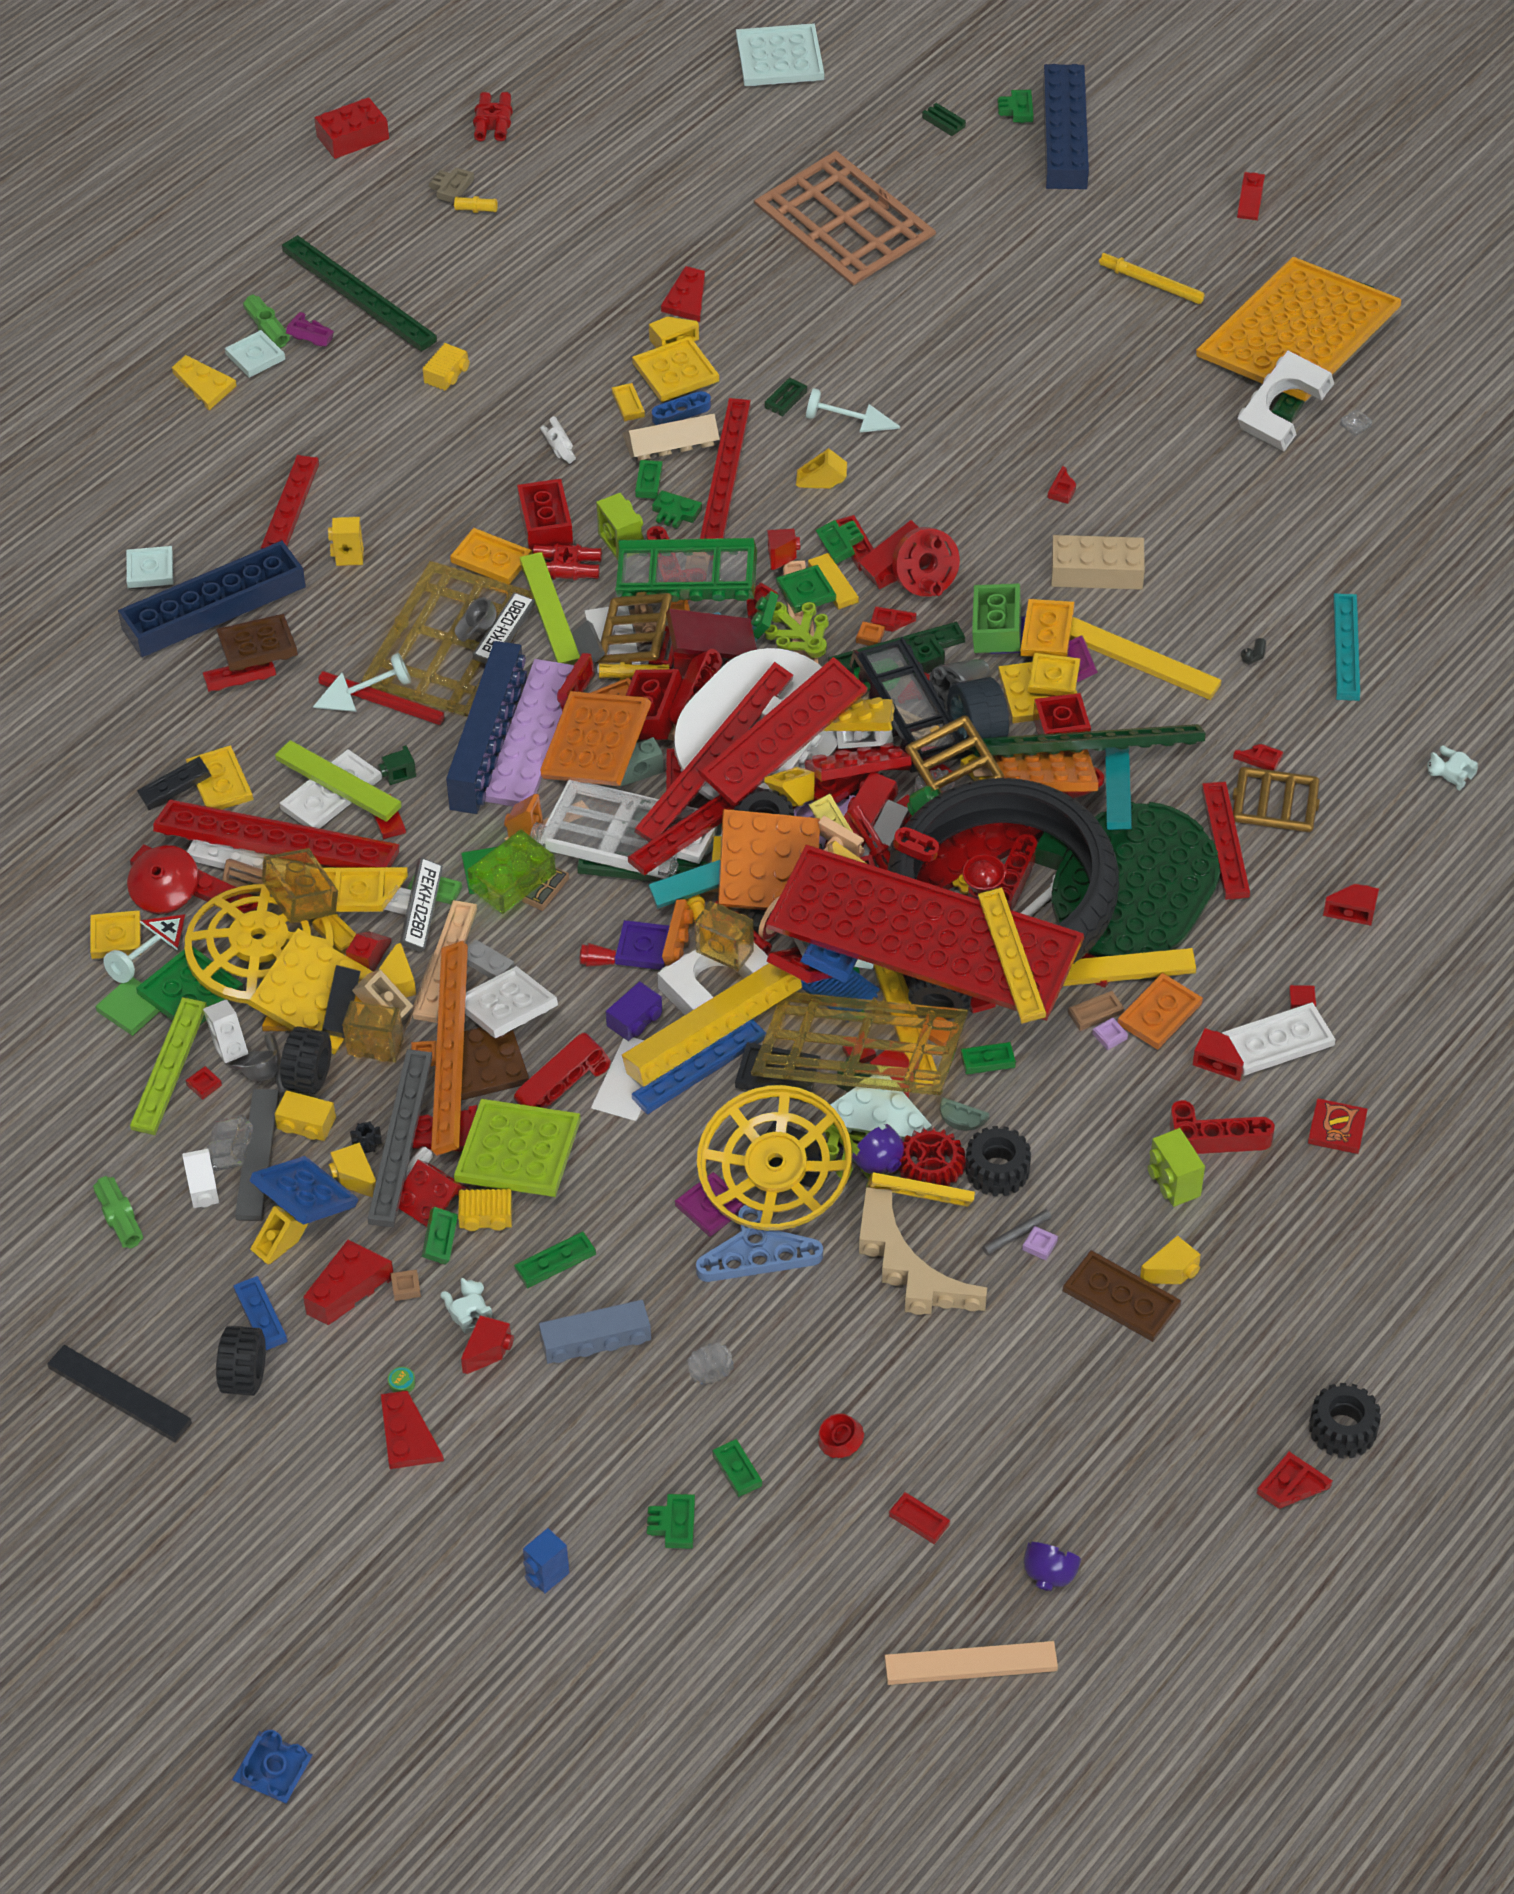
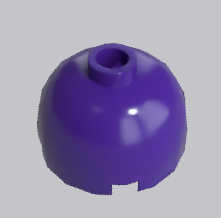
M884 1124L886 1128L883 1130L880 1127L873 1129L857 1145L860 1149L857 1156L853 1152L852 1161L868 1174L872 1175L873 1172L879 1174L893 1173L901 1165L900 1160L904 1152L903 1141L889 1124Z
M1028 1542L1023 1563L1027 1575L1037 1581L1035 1585L1037 1588L1052 1591L1053 1587L1066 1586L1075 1578L1079 1570L1081 1558L1069 1551L1065 1556V1553L1059 1551L1058 1547Z

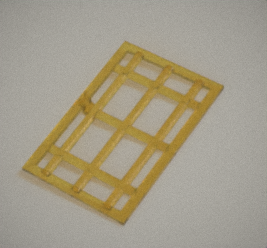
M429 561L400 614L395 617L392 628L363 676L361 683L374 678L381 667L388 669V671L394 669L391 660L386 659L397 638H400V633L409 625V617L423 592L427 591L431 595L398 651L404 661L419 634L443 641L427 671L405 665L410 676L421 679L416 690L393 684L392 681L396 675L370 685V687L468 717L480 680L477 686L470 685L469 682L480 662L472 658L460 681L436 674L452 644L476 650L480 642L467 639L464 642L459 640L455 634V627L470 604L478 599L484 587L507 594L502 604L492 602L497 612L496 619L514 592L533 599L531 591ZM434 573L442 575L437 585L429 583ZM450 578L475 584L469 595L445 588ZM440 596L464 603L448 632L424 626ZM431 682L455 689L449 700L426 694L425 691ZM463 693L471 694L466 706L458 703Z
M794 992L778 1003L751 1070V1075L941 1096L968 1016V1010L887 1002L885 998L882 1001H877L875 997L872 1000ZM790 1002L804 1003L809 1005L808 1007L790 1005ZM818 1006L872 1010V1013L818 1008ZM887 1012L922 1015L926 1017L924 1019L915 1017L887 1015ZM785 1015L804 1016L799 1031L780 1029ZM814 1017L862 1022L857 1037L809 1032ZM936 1017H942V1018H952V1019H955V1020H954V1021H944V1020H935V1019H936ZM873 1023L877 1025L921 1028L917 1043L868 1038ZM932 1029L951 1031L946 1046L927 1044ZM776 1039L794 1041L789 1056L771 1054ZM805 1042L853 1047L848 1062L799 1057ZM864 1048L913 1053L908 1068L859 1063ZM923 1054L942 1056L937 1071L918 1069ZM766 1064L785 1065V1067H766ZM795 1067H804L813 1069L842 1071L844 1072V1074L841 1075L794 1069ZM861 1073L870 1075L904 1078V1080L898 1081L889 1079L854 1076V1074ZM918 1079L934 1082L933 1084L917 1083L914 1082V1080Z

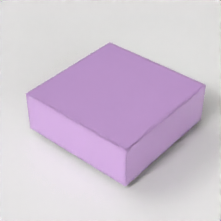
M1114 1018L1093 1028L1092 1034L1107 1051L1128 1039V1033Z
M1034 1226L1024 1242L1022 1250L1047 1260L1058 1241V1236Z

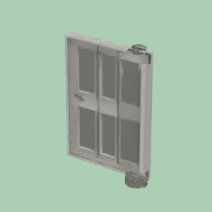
M568 780L546 825L538 822L533 825L530 834V845L555 853L639 872L628 863V856L649 842L634 832L635 827L659 799L592 783ZM686 806L669 828L695 812L698 808ZM677 854L650 871L647 875L663 879L668 878L670 874L675 875L678 868Z

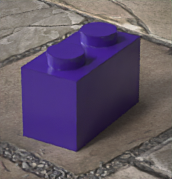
M639 981L606 1010L607 1027L629 1042L635 1036L640 1035L648 1024L656 1021L661 1016L662 997Z

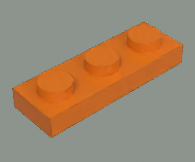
M686 899L676 900L662 954L665 966H670L684 955V944L689 939V925L693 923V911L689 909Z

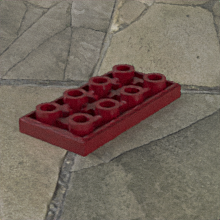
M671 608L666 612L673 651L676 653L699 655L709 649H715L719 652L721 658L733 659L743 653L757 650L750 618Z

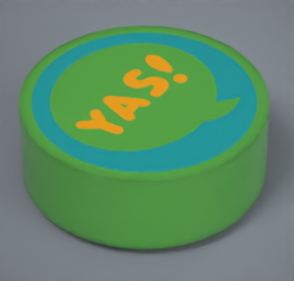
M407 1367L393 1369L388 1375L390 1390L392 1392H411L415 1387L413 1371Z

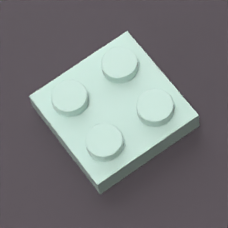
M261 330L225 348L226 355L249 378L285 360V353Z
M172 546L126 550L128 588L174 585Z

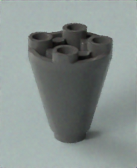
M982 659L941 664L932 670L929 680L933 683L937 696L943 700L944 706L947 708V695L953 683L986 678L989 675L990 669L988 664Z

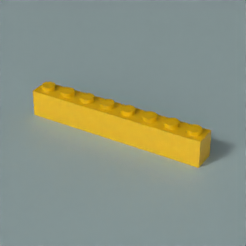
M770 963L766 964L623 1053L622 1058L626 1074L645 1087L801 989V979Z

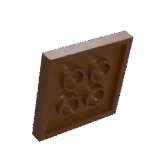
M284 614L216 629L230 671L243 670L254 665H265L280 659L287 660L298 655L297 647Z
M482 1027L464 1031L461 1101L519 1087L529 1080L513 1029L497 1038H494Z

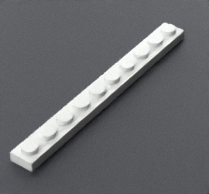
M193 840L187 851L194 861L224 869L226 860L233 859L272 872L273 875L269 881L323 894L313 872L314 868L321 867L265 853L260 854L251 850L234 849L231 846L221 844L214 845L200 840ZM231 867V869H234V870H237V871H240V872H243V873H246V874H249V875H252V876H255V877H258V878L263 879L262 877H259V876H256V875H253V874H250V873H247V872H244V871H241V870H238V869H235V868H232V867ZM400 887L384 910L406 915L411 890Z

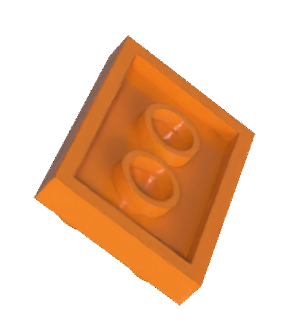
M1162 973L1118 1018V1024L1158 1050L1202 1005L1203 997Z

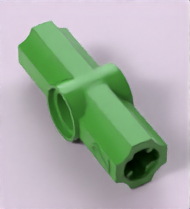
M254 294L248 296L245 302H243V307L256 323L258 331L261 330L279 348L286 346L290 336L286 334L285 328L277 320L275 311L267 307L259 296Z
M104 1176L98 1179L93 1188L102 1205V1212L110 1228L113 1227L122 1247L133 1248L138 1246L139 1242L143 1240V1235L138 1223L134 1219L135 1215L126 1196L123 1197L114 1177Z

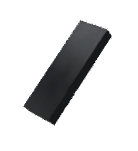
M199 756L140 788L137 792L147 809L151 810L211 777V774Z
M336 965L321 1031L346 1039L355 1000V994L352 990L358 984L361 971Z

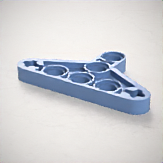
M747 1205L740 1209V1218L744 1219L743 1217L746 1214L753 1213L758 1218L752 1222L760 1223L762 1211L755 1210ZM739 1224L740 1233L697 1260L696 1274L700 1280L711 1282L814 1266L823 1259V1246L818 1240L778 1230L764 1231L752 1229ZM759 1235L762 1237V1240L758 1243H752L748 1240V1237ZM796 1248H800V1258H797ZM813 1249L815 1254L810 1255L808 1250ZM783 1252H789L793 1257L785 1261L781 1260L778 1256ZM757 1256H763L767 1259L761 1265L755 1264L752 1260ZM718 1260H722V1270H719ZM731 1260H737L741 1263L735 1269L729 1268L726 1264ZM704 1266H710L711 1271H706Z

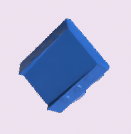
M274 1730L259 1731L232 1780L283 1803H287L313 1754L307 1752L299 1744L291 1745L282 1741L281 1735Z

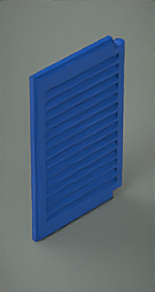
M854 969L846 983L834 977L811 983L801 980L803 990L847 1023L878 998L877 993L880 991L877 986Z

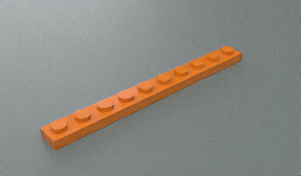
M463 940L441 948L431 1151L436 1155L459 1149L468 945Z

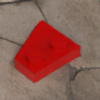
M1289 1451L1260 1484L1256 1494L1280 1509L1330 1489L1333 1480Z

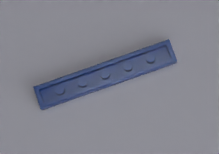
M751 1019L645 1087H641L633 1092L632 1099L648 1115L742 1055L747 1042L759 1044L767 1039V1033Z

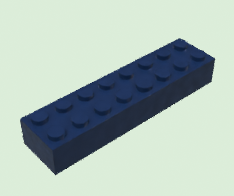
M1044 64L1043 103L1046 189H1087L1089 162L1085 65Z
M282 540L119 609L121 629L142 658L305 588L304 570Z
M494 641L446 777L449 809L452 811L478 814L480 805L485 804L486 787L490 785L492 770H495L498 761L497 755L501 752L504 744L503 737L507 735L510 727L509 720L514 716L515 702L520 700L521 684H525L527 679V671L524 670L526 656L522 654V645L500 641Z

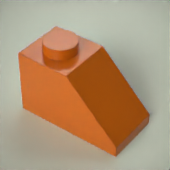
M533 794L515 804L511 813L506 815L504 826L507 828L508 838L533 844L536 843L544 827L538 794Z

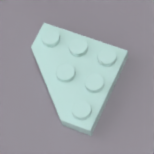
M883 1068L831 1104L844 1121L848 1132L853 1130L865 1132L867 1135L873 1129L880 1127L883 1130L886 1128L884 1124H889L904 1142L905 1136H912L914 1130L921 1133L923 1127L928 1131L932 1126Z

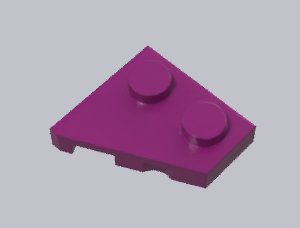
M299 312L287 325L286 334L292 335L295 339L311 341L317 346H327L333 339V330L321 325L316 320H312V323L305 320L306 314Z

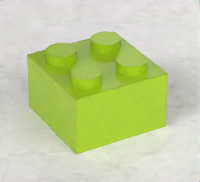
M621 492L596 502L598 534L618 560L619 540H644L641 528L643 526L642 517L640 514L635 513L631 502L628 499L626 500ZM627 553V558L635 556L639 553Z
M1181 1128L1153 1138L1151 1150L1149 1151L1150 1162L1147 1168L1150 1177L1153 1180L1156 1179L1160 1185L1163 1197L1169 1199L1173 1207L1200 1197L1205 1165Z

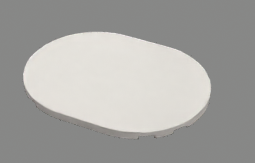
M775 648L749 651L727 662L693 696L679 716L675 729L674 750L681 771L687 767L774 662L794 675L792 681L777 697L782 701L822 666L802 654ZM822 731L820 733L823 735L821 741L816 748L813 746L808 751L810 756L807 760L812 759L814 755L831 756L838 747L836 731ZM799 764L798 767L805 769V764ZM707 782L699 791V793L710 800L720 795Z

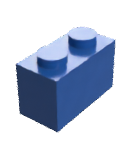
M549 1528L523 1548L525 1579L533 1588L538 1587L545 1594L569 1574L567 1545Z

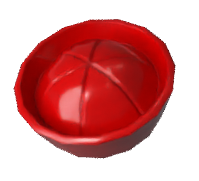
M981 854L967 860L963 866L962 874L965 882L973 891L983 893L998 889L1005 879L1006 869L1000 859L992 855Z
M838 1413L831 1415L820 1426L818 1434L819 1448L824 1454L832 1458L850 1456L859 1449L863 1442V1427L858 1420L846 1414Z

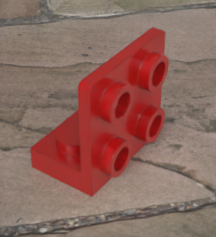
M418 1159L404 1182L399 1209L427 1227L430 1210L433 1207L446 1210L451 1199L455 1195L459 1196L461 1189L465 1191L466 1189L470 1190V1188L460 1182H455L454 1178L434 1165Z

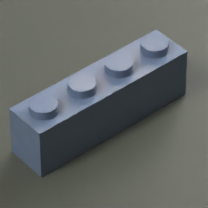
M643 1300L539 1323L540 1339L547 1364L553 1362L561 1363L567 1359L580 1356L587 1357L593 1353L606 1350L613 1351L619 1347L632 1344L640 1345L645 1341L651 1340V1328Z

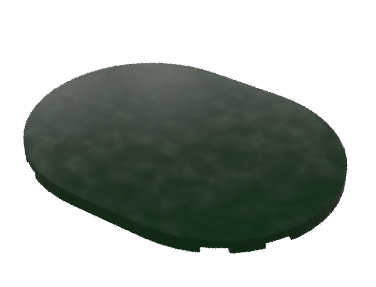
M1131 802L1132 829L1108 830L1107 811L1100 812L1095 818L1106 832L1116 856L1119 871V891L1111 921L1089 953L1097 957L1175 950L1188 937L1216 890L1220 868L1218 852L1213 840H1210L1204 832V828L1188 814L1160 803L1135 804ZM1071 849L1056 871L1051 891L1052 908L1058 924L1077 908L1090 884L1084 866Z

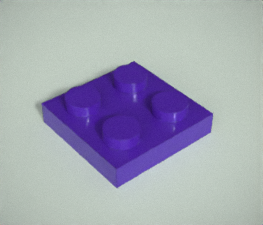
M624 920L615 956V964L658 970L664 968L665 963L662 954L670 926Z

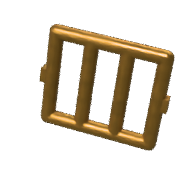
M638 592L636 596L612 598L600 641L605 655L596 662L598 664L620 662L632 664V662L657 660L667 623L666 612L671 606L672 595L670 593L647 595L646 592ZM662 603L659 613L616 616L618 606ZM657 622L655 632L612 635L615 625ZM653 641L651 650L647 652L607 655L609 645Z
M965 715L941 728L937 725L930 729L929 734L908 744L905 748L925 784L931 786L934 790H940L942 787L985 765L988 766L993 775L987 779L1005 777L971 720ZM964 727L969 738L925 761L922 760L917 750ZM973 746L977 748L981 757L947 775L934 780L929 772V769Z
M1241 767L1238 773L1237 787L1234 788L1232 797L1234 799V820L1238 823L1312 832L1315 813L1319 809L1320 799L1317 798L1320 780L1316 776ZM1248 777L1262 779L1257 815L1242 813ZM1271 780L1286 782L1281 819L1266 817ZM1295 783L1309 785L1305 822L1290 820Z

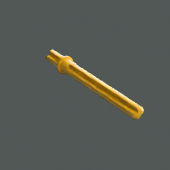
M1102 253L1099 259L1100 265L1114 270L1116 274L1122 273L1197 304H1201L1204 300L1205 295L1203 292L1126 262L1122 257L1116 258Z

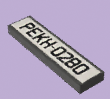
M514 592L474 651L473 659L486 664L494 641L510 643L535 606V600Z
M422 857L417 861L400 943L403 946L421 953L426 947L443 868L442 865Z

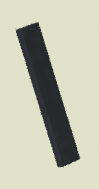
M63 1345L47 1363L50 1370L174 1443L192 1424L190 1417L66 1345Z

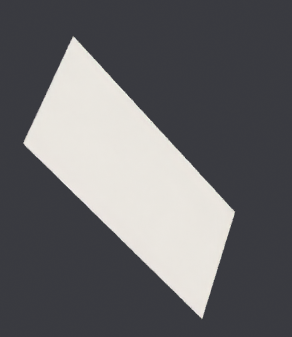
M618 606L616 616L630 615L628 606ZM609 607L585 610L586 619L593 624L600 641ZM632 624L615 625L612 635L634 634ZM636 643L609 645L607 655L638 652ZM639 661V662H632V664H634V665H639V664H641L640 661ZM596 662L597 671L599 673V664Z
M623 1038L592 1104V1109L634 1121L637 1120L641 1108L632 1099V1093L643 1086L626 1074L622 1054L644 1040L632 1038L628 1042Z

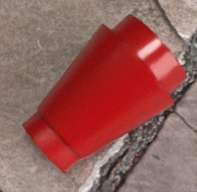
M587 943V945L581 944L579 964H585V967L614 965L616 950Z

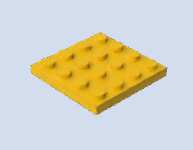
M298 928L250 998L248 1005L291 1030L299 1026L321 1031L336 965L361 971L358 983L373 971ZM356 995L347 1035L366 1008ZM330 1035L332 1054L335 1055L345 1038Z

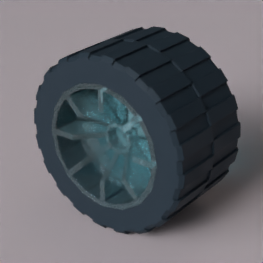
M986 677L957 682L951 685L947 695V713L949 716H952L954 720L964 715L968 716L981 738L1008 737L1009 713L1007 703L999 683L994 678ZM964 727L958 729L965 739L969 738ZM969 748V749H967V750H965V751H963V752H964V753H970V752H972V751H971L970 748Z

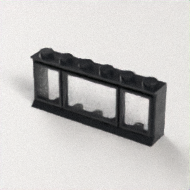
M903 637L900 640L863 651L853 650L849 666L851 669L860 667L859 680L862 683L869 682L871 686L869 698L879 697L893 700L895 709L893 713L894 718L891 721L893 737L900 736L902 739L900 745L902 751L906 752L905 748L908 744L929 734L930 729L937 725L941 728L954 721L953 717L947 713L943 700L934 691L933 683L924 674L923 666L914 657L911 646L907 645ZM956 730L917 750L922 760L925 761L964 741L965 738L963 734ZM963 752L942 763L962 758ZM911 762L910 772L918 771L913 762Z

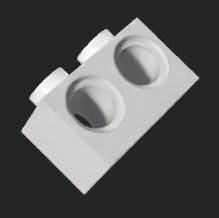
M224 1000L204 1008L203 1011L215 1049L222 1060L228 1063L247 1055L248 1050L237 1014L229 1002Z

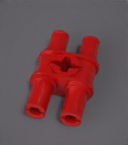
M502 92L499 103H491L490 93H480L479 104L475 106V117L473 119L475 140L484 141L487 130H495L494 137L497 141H504L506 139L507 129L511 126L510 116L513 113L510 93Z
M556 543L554 546L534 544L533 554L542 552L544 559L552 560L551 562H545L551 579H573V581L579 578L599 579V564L589 565L580 563L581 561L601 563L602 548L582 547L580 544L560 545Z

